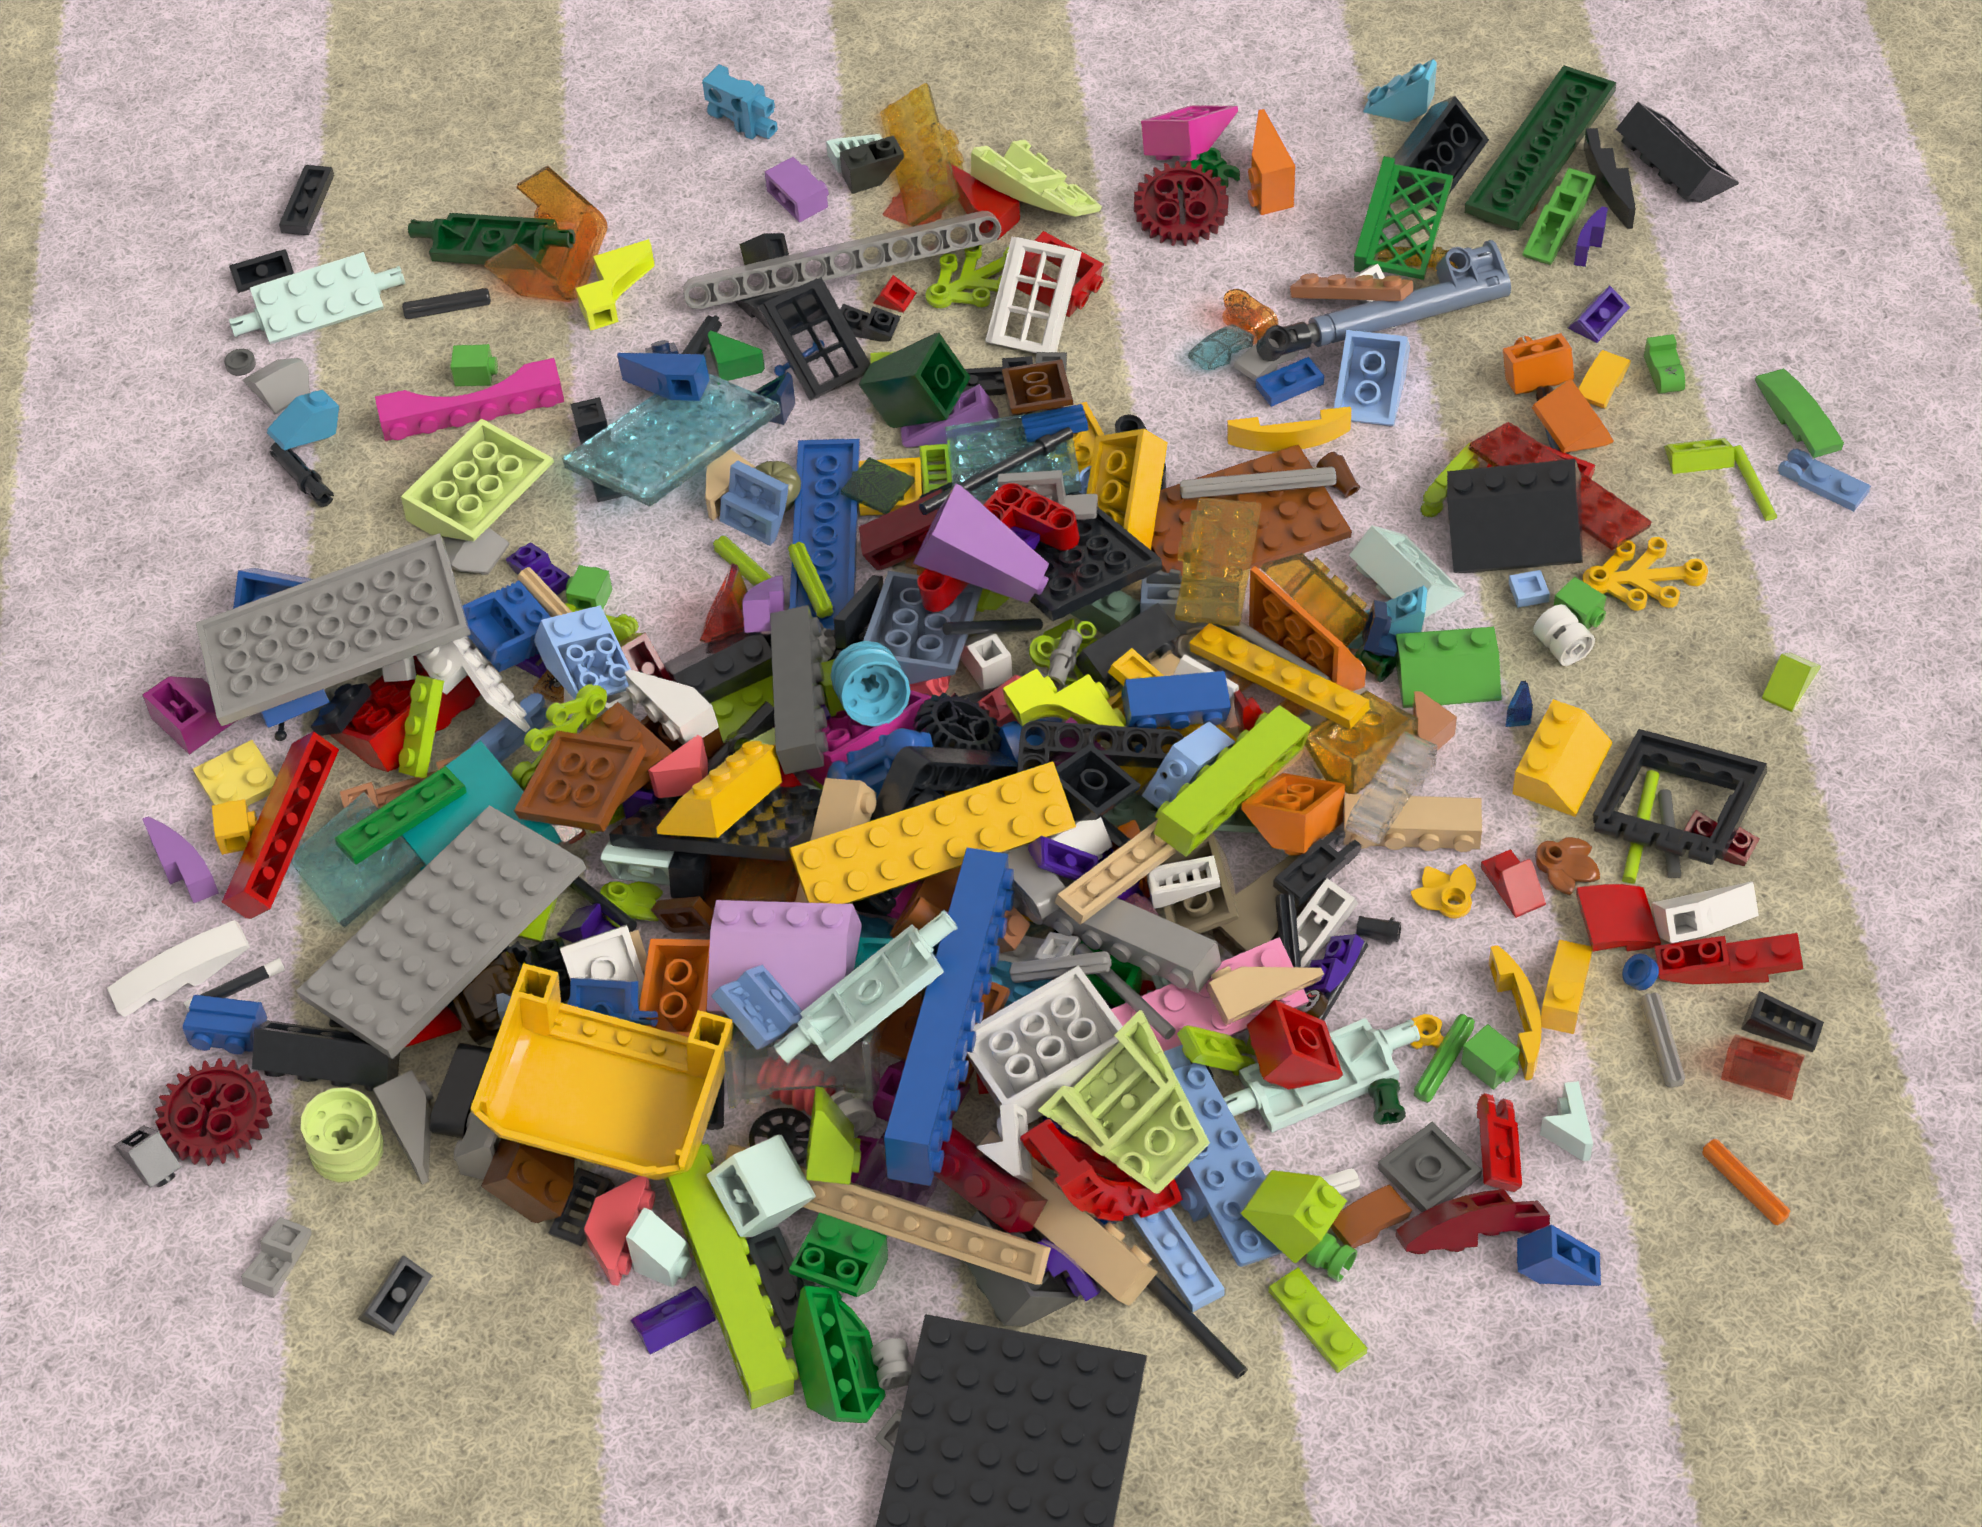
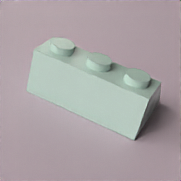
M1372 525L1349 555L1358 564L1356 569L1367 578H1372L1377 583L1376 589L1388 598H1396L1424 585L1428 589L1424 618L1465 595L1405 534Z

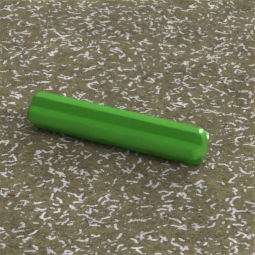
M1460 1014L1456 1017L1414 1088V1096L1417 1099L1426 1103L1433 1099L1474 1029L1475 1021L1472 1017H1467L1465 1014Z

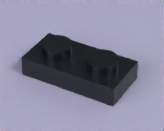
M347 683L336 689L330 703L319 711V716L310 726L312 730L320 736L342 733L372 694L367 683L354 685Z

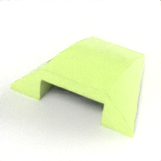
M1026 140L1013 141L1004 158L988 146L975 147L971 152V176L1019 201L1074 217L1099 212L1102 208L1100 204L1078 185H1068L1065 182L1067 176L1062 171L1057 169L1055 171L1047 165L1048 159L1041 153H1037L1036 156L1029 151L1031 144Z
M1139 1010L1114 1035L1120 1042L1074 1087L1062 1086L1037 1111L1047 1118L1054 1120L1064 1130L1078 1137L1098 1154L1105 1156L1115 1163L1118 1168L1152 1192L1159 1194L1210 1142L1143 1011Z

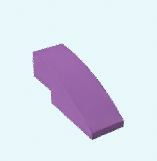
M783 575L772 577L757 584L744 595L742 602L745 633L771 631L770 613L785 610Z
M149 816L142 819L170 885L183 880L193 903L219 894L213 876L205 861L188 841L167 825Z

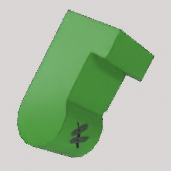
M1674 334L1648 337L1646 339L1644 359L1658 394L1684 391L1685 373L1676 350L1677 342Z

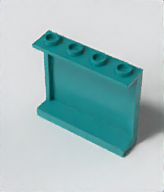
M481 740L446 765L465 785L467 793L395 839L396 842L401 839L405 841L406 845L402 847L413 863L419 860L424 865L420 868V871H422L490 805L555 844L561 842L552 824L518 818L514 809L524 791Z

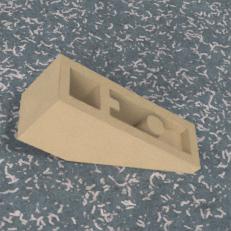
M1230 966L1211 975L1213 980L1208 983L1206 989L1223 1023L1227 1026L1267 1007L1273 1000L1279 1001L1319 982L1324 973L1321 968L1239 967L1232 971Z

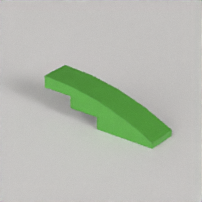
M1568 167L1561 185L1556 187L1549 204H1545L1522 253L1523 257L1548 265L1552 264L1588 201L1596 184L1595 175Z
M1783 368L1755 377L1758 387L1782 425L1787 424L1796 442H1804L1812 458L1842 450L1844 442L1830 419L1810 393L1788 371Z

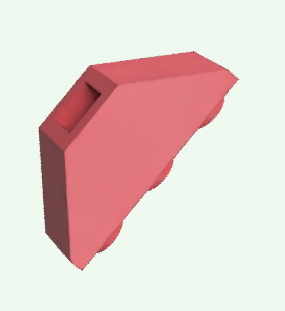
M637 1176L596 1197L586 1222L584 1231L588 1246L611 1285L619 1286L622 1275H628L632 1267V1259L626 1240L628 1232L643 1208L651 1211L653 1209L655 1191L651 1189L649 1178Z

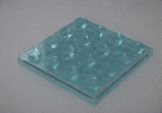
M1034 413L946 426L952 485L955 486V484H959L1035 444V442L1027 443L1021 416ZM1073 438L1057 446L1054 452L1046 456L1040 455L1007 472L1023 473L1062 470L1065 493L1082 491ZM998 478L969 493L978 501L988 500L998 489Z

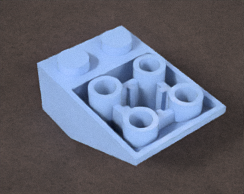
M601 605L541 620L534 639L535 645L546 668L574 699L579 690L588 684L601 686L606 690L607 696L626 691L629 685L624 673L629 669L631 670Z

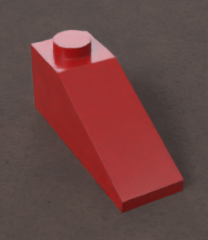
M952 164L948 167L949 187L966 214L989 211L996 216L1001 225V233L997 240L1020 221L1019 200L991 188ZM983 221L979 226V231L982 233L990 232L993 228V221Z

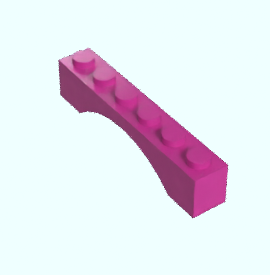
M554 358L524 364L502 382L470 394L434 397L402 390L375 396L385 441L393 439L402 440L407 436L421 433L430 434L436 430L448 427H462L467 423L479 421L481 418L489 421L499 416L513 413L522 414L526 410L540 407L549 408L558 403L565 402Z

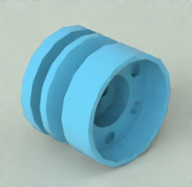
M871 641L854 643L842 650L833 662L830 675L832 686L851 719L862 725L879 726L890 723L900 716L908 705L911 692L908 678L887 647L878 642Z

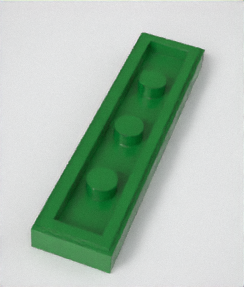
M444 766L334 838L336 845L354 865H357L467 793L465 785Z

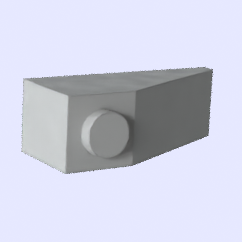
M411 1070L373 1090L380 1109L423 1185L429 1182L430 1118L432 1111L428 1101L433 1099V1096L426 1081L418 1082Z

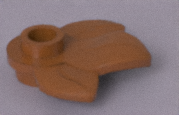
M1566 837L1558 843L1555 841H1545L1536 849L1535 861L1537 867L1544 873H1547L1550 884L1564 894H1572L1575 888V881L1595 882L1600 879L1597 864L1588 856L1592 846L1582 839Z

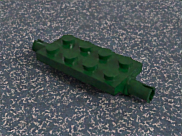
M449 213L447 219L436 218L433 221L411 219V223L408 224L410 238H428L433 240L429 255L432 261L539 268L550 246L573 248L575 244L574 230L558 229L555 219Z

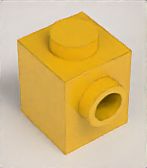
M245 799L212 805L214 834L221 854L244 851L258 821L256 812H249Z

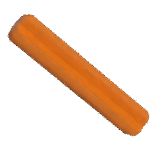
M1712 1139L1703 1147V1156L1774 1225H1780L1789 1217L1790 1209L1719 1140Z

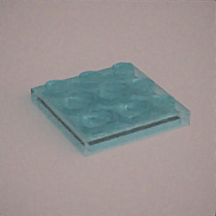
M365 792L297 848L291 860L294 868L337 922L344 928L422 862L402 836L357 865H354L336 845L334 839L336 836L379 809Z

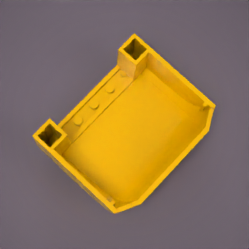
M523 963L470 1108L471 1112L499 1138L657 1181L687 1172L692 1167L697 1156L732 1052L733 1019L698 1010L689 1037L561 1003L558 972Z

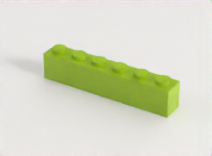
M1280 705L1269 714L1264 712L1256 721L1254 728L1250 731L1246 729L1239 735L1233 747H1225L1213 765H1205L1193 783H1185L1172 802L1165 801L1160 806L1155 815L1158 821L1154 834L1187 857L1242 806V802L1255 794L1303 750L1311 727Z

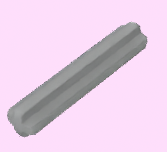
M1103 951L1013 962L1009 972L1014 983L1055 979L1078 965L1085 975L1105 973L1110 971L1112 963L1109 953Z
M1656 992L1647 993L1642 996L1641 1005L1665 1085L1668 1088L1682 1086L1685 1075L1661 996Z

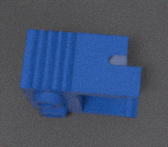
M519 580L516 583H511V586L507 585L506 588L502 587L501 590H496V592H491L463 605L471 633L468 637L498 672L525 661V658L529 659L530 656L534 657L535 654H539L534 639L541 620L551 618V616Z

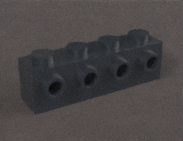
M270 1020L254 1028L252 1069L262 1070L266 1076L296 1075L298 1080L304 1082L318 1081V1079L330 1080L331 1085L339 1087L358 1084L364 1085L365 1090L374 1092V1088L398 1077L400 1052L391 1059L352 1032Z

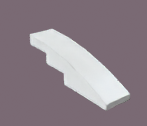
M234 920L203 932L164 951L138 966L107 987L117 1012L125 1017L135 1012L152 998L162 1001L187 983L193 986L203 983L249 949L250 946L239 923Z

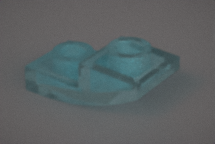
M1234 324L1225 326L1200 341L1188 353V358L1198 363L1202 369L1215 370L1217 367L1230 364L1232 353L1252 347L1255 335Z

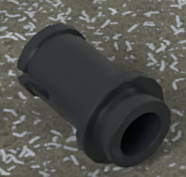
M1359 916L1356 935L1360 938L1385 940L1388 945H1391L1392 942H1399L1401 922L1395 921V917L1385 920Z

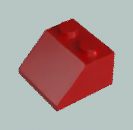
M1273 1000L1247 1024L1251 1046L1258 1060L1259 1072L1268 1083L1290 1090L1338 1080L1343 1076L1325 1021L1280 1001Z

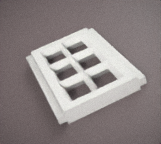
M1011 237L985 342L1035 354L1037 352H1057L1082 252L1019 237ZM1025 251L1041 254L1035 278L1020 275ZM1047 256L1062 259L1057 283L1041 279ZM1018 281L1034 284L1028 309L1012 305ZM1039 286L1055 289L1049 313L1033 310ZM1010 312L1026 315L1020 339L1004 335ZM1031 317L1047 320L1042 343L1026 340Z

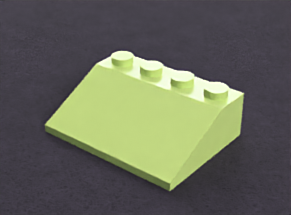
M481 418L401 496L406 521L432 535L440 533L443 537L474 542L554 463L552 457Z

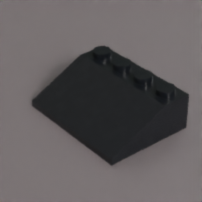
M1576 459L1447 471V503L1454 573H1474L1583 563L1581 474Z

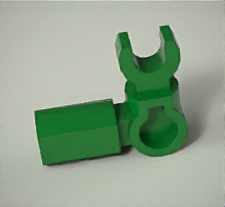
M1210 148L1208 151L1200 153L1198 160L1191 161V168L1193 169L1202 164L1203 173L1210 169L1213 170L1212 177L1221 178L1220 186L1228 188V177L1233 178L1237 182L1240 180L1239 169L1236 166L1227 165V162L1221 158L1220 151L1216 148ZM1177 184V187L1182 190V185Z

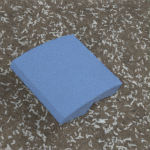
M736 461L730 466L729 491L721 497L720 522L771 546L776 540L781 526L789 485L740 461Z
M763 964L746 970L736 981L720 986L711 995L757 1050L773 1043L797 1028V1022L802 1019L800 1014L802 1012L801 1008Z

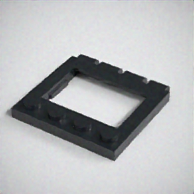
M1638 729L1593 813L1594 832L1619 838L1623 831V840L1646 847H1651L1653 842L1657 841L1655 846L1657 850L1681 857L1684 856L1686 850H1689V859L1713 865L1716 858L1724 859L1767 774V763ZM1642 765L1734 790L1733 795H1729L1718 817V824L1711 838L1618 812Z

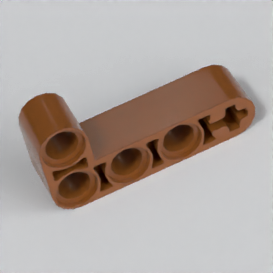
M961 867L920 880L892 928L890 936L895 938L911 924L920 930L938 916L941 911L945 910L947 912L951 905Z

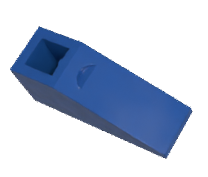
M617 354L623 381L669 400L700 401L710 381L704 354Z

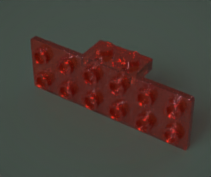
M1506 422L1474 440L1468 448L1493 467L1565 460L1510 422ZM1580 471L1583 531L1610 550H1614L1650 528L1651 520Z

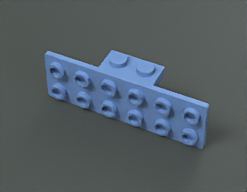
M1198 1063L1173 1069L1210 1142L1175 1177L1183 1199L1180 1201L1182 1207L1189 1212L1193 1222L1207 1217L1210 1213L1239 1267L1282 1254V1251L1240 1214L1266 1176L1205 1065Z

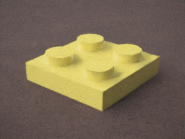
M253 740L193 768L196 778L213 805L245 799L247 806L269 796L276 780V776Z

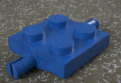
M583 977L571 978L570 998L567 1005L641 1025L656 1026L658 1023V1019H647L658 1017L656 1011H639V981Z

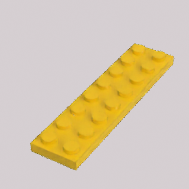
M1050 762L791 847L789 851L807 903L849 904L961 867L967 847L1003 853L1030 844L1040 836L1048 838L1076 828V824L1054 762Z

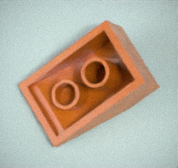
M1265 109L1258 110L1251 168L1248 169L1251 189L1247 193L1250 205L1252 207L1256 206L1261 216L1294 207L1295 164Z

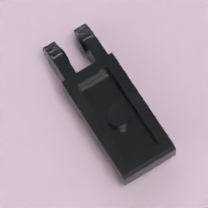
M1338 827L1323 840L1320 838L1307 852L1299 856L1273 880V887L1282 894H1293L1295 904L1299 907L1320 888L1326 878L1330 880L1345 865H1348L1355 859L1358 853H1360L1362 844L1352 840V842L1337 852L1335 850L1336 847L1343 842L1346 832Z

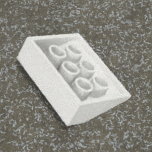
M1078 965L984 1019L981 1024L977 1023L973 1031H976L975 1048L973 1053L967 1052V1057L998 1109L1000 1110V1105L1014 1103L1026 1110L1027 1124L1043 1116L1037 1110L1062 1086L1074 1087L1120 1042L1114 1035L1123 1026Z

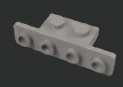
M1062 470L998 474V488L1007 483L1019 484L1071 509L1075 513L1076 520L1094 519L1097 517V494L1066 495ZM979 500V502H980L982 505H984L985 502L987 501V500Z

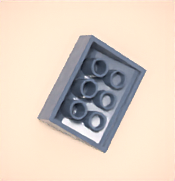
M888 571L863 641L878 642L887 647L907 676L909 685L955 675L968 634L945 635L942 627L945 622L973 621L983 590L982 587L969 583L945 610L931 612L926 610L922 604L917 585L919 575Z

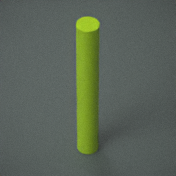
M1741 445L1734 446V460L1765 521L1776 519L1777 514Z

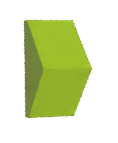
M1791 652L1782 653L1762 699L1793 712L1820 670L1821 665Z

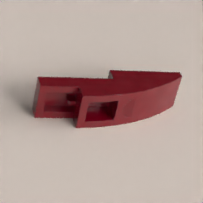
M1504 1189L1483 1191L1443 1202L1420 1213L1397 1228L1395 1237L1406 1252L1413 1254H1426L1429 1250L1440 1249L1460 1252L1465 1248L1478 1247V1233L1486 1236H1497L1501 1232L1508 1231L1529 1234L1549 1226L1550 1214L1538 1200L1514 1202Z

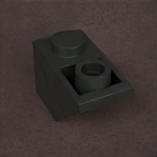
M894 135L840 152L842 177L852 194L882 185L904 159V153Z

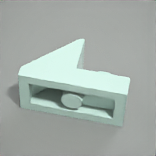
M1579 1081L1564 1083L1562 1097L1557 1098L1558 1115L1542 1118L1540 1135L1578 1159L1589 1161L1593 1140Z

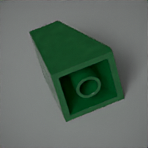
M934 333L871 363L858 385L887 425L892 428L947 420L971 377L942 335Z

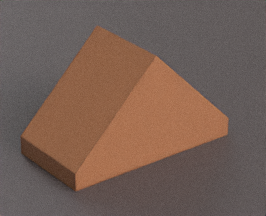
M1414 692L1413 721L1417 762L1424 763L1455 736L1457 716L1423 692Z

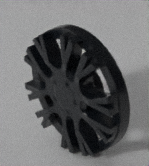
M776 1108L767 1111L756 1119L750 1129V1147L755 1145L756 1136L770 1139L774 1136L782 1135L798 1165L802 1164L806 1159L808 1141L797 1140V1138H809L811 1119L803 1112L793 1108ZM782 1116V1123L773 1125L770 1121L771 1118ZM790 1116L795 1117L792 1125L787 1124ZM803 1122L808 1127L807 1130L802 1132H796L795 1130ZM761 1125L769 1128V1132L760 1129ZM802 1147L804 1150L798 1155L794 1148Z

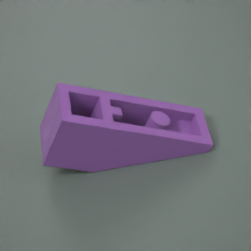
M978 384L961 394L947 420L900 427L902 444L905 448L975 441L983 436L992 434L996 429L1000 428L998 408L981 385Z

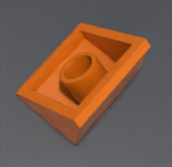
M1571 378L1532 406L1533 411L1563 453L1606 446L1614 442L1598 415Z

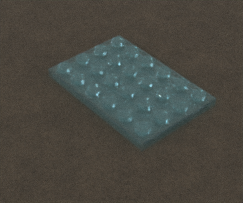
M709 374L710 381L700 401L669 400L654 394L562 458L564 467L650 507L781 413L780 406L774 400Z

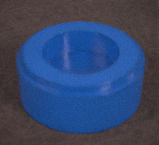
M1636 954L1625 963L1622 977L1624 982L1635 990H1646L1655 983L1659 974V967L1657 962L1646 954Z

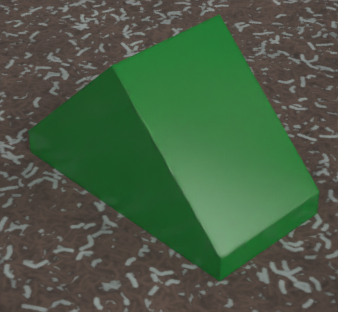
M710 330L708 333L710 354L720 383L759 374L764 371L762 349Z

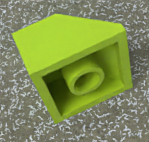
M815 1086L806 1154V1180L850 1185L851 1173L859 1172L861 1157L860 1138H854V1125L825 1089Z
M1271 1170L1240 1214L1296 1264L1321 1242L1347 1200L1321 1176Z

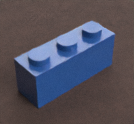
M1225 671L1125 679L1121 693L1127 727L1156 729L1157 727L1170 726L1172 729H1183L1191 724H1206L1209 721L1216 726L1227 720L1231 709Z

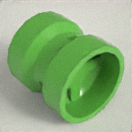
M1327 1232L1321 1242L1308 1252L1306 1262L1316 1269H1327L1328 1276L1340 1282L1344 1278L1340 1274L1342 1267L1348 1271L1356 1260L1357 1250L1349 1245L1340 1246L1335 1236Z

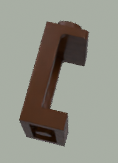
M710 855L712 880L705 901L700 896L657 900L651 911L673 933L710 930L716 900L734 901L755 871V868L747 858Z

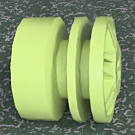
M332 1088L318 1094L307 1104L301 1116V1132L311 1163L321 1176L335 1182H349L366 1176L378 1165L383 1155L384 1140L376 1111L369 1098L360 1091L350 1088Z

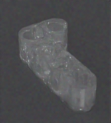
M1405 731L1353 807L1346 823V830L1379 844L1415 789L1424 792L1425 789L1423 787L1426 782L1432 781L1436 768L1437 745Z

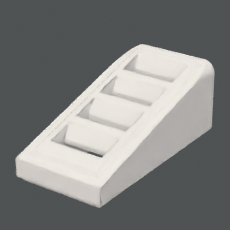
M1214 855L1159 865L1146 875L1153 909L1165 907L1221 887ZM1206 869L1208 878L1201 879L1200 871ZM1193 875L1194 880L1187 881L1186 876ZM1179 879L1180 883L1173 884V881Z

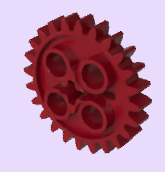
M1176 161L1175 168H1170L1167 163H1164L1163 171L1154 167L1153 176L1145 174L1144 183H1138V191L1134 192L1136 222H1141L1142 231L1150 229L1149 238L1152 239L1159 235L1161 244L1167 239L1171 240V246H1174L1177 241H1181L1183 246H1187L1188 240L1198 244L1199 237L1209 240L1210 232L1218 234L1219 226H1224L1225 216H1228L1229 196L1226 195V186H1220V177L1212 179L1213 170L1210 169L1203 173L1202 164L1193 169L1191 168V161H1188L1185 167H1181L1179 161ZM1177 184L1182 185L1186 224L1180 223Z
M218 1058L215 1066L210 1067L205 1060L202 1064V1070L197 1071L191 1065L189 1066V1076L177 1074L180 1082L178 1085L170 1083L166 1085L170 1095L159 1096L162 1106L155 1108L159 1119L155 1120L160 1135L172 1153L177 1152L180 1160H184L189 1156L192 1163L196 1165L201 1157H204L207 1166H210L214 1157H219L222 1164L226 1163V1156L229 1153H232L238 1159L240 1158L238 1149L244 1147L251 1151L250 1140H262L259 1129H267L270 1126L266 1118L273 1115L270 1107L273 1101L265 1080H261L258 1071L251 1073L248 1064L238 1068L236 1061L232 1059L228 1066L224 1067L221 1058Z

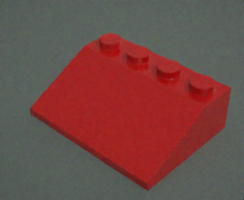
M414 655L416 675L430 677L417 656ZM382 675L369 686L372 694L343 732L331 734L330 736L373 768L389 772L400 767L399 754L404 745L406 734L405 721L410 712L412 701L411 689L415 684V679L384 682ZM468 675L447 695L442 692L435 733L448 727L456 715L472 707L475 704V700L481 695Z

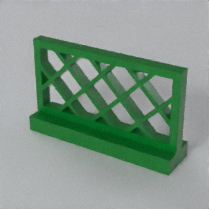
M1384 156L1354 254V272L1360 273L1372 265L1379 264L1382 272L1424 280L1453 182V175L1395 164V158ZM1399 175L1412 177L1415 184L1403 190L1398 184ZM1432 182L1444 184L1443 190L1434 195H1431L1425 186ZM1420 189L1426 199L1413 205L1407 195ZM1403 199L1408 208L1395 214L1390 205ZM1431 204L1436 211V215L1424 220L1418 211ZM1413 214L1419 224L1406 230L1400 220ZM1395 223L1401 233L1388 240L1383 233V229ZM1424 229L1429 236V240L1417 245L1411 235ZM1406 239L1412 249L1399 255L1392 245ZM1386 248L1394 257L1387 262L1375 260L1376 254ZM1417 254L1422 264L1420 269L1407 267L1404 260Z

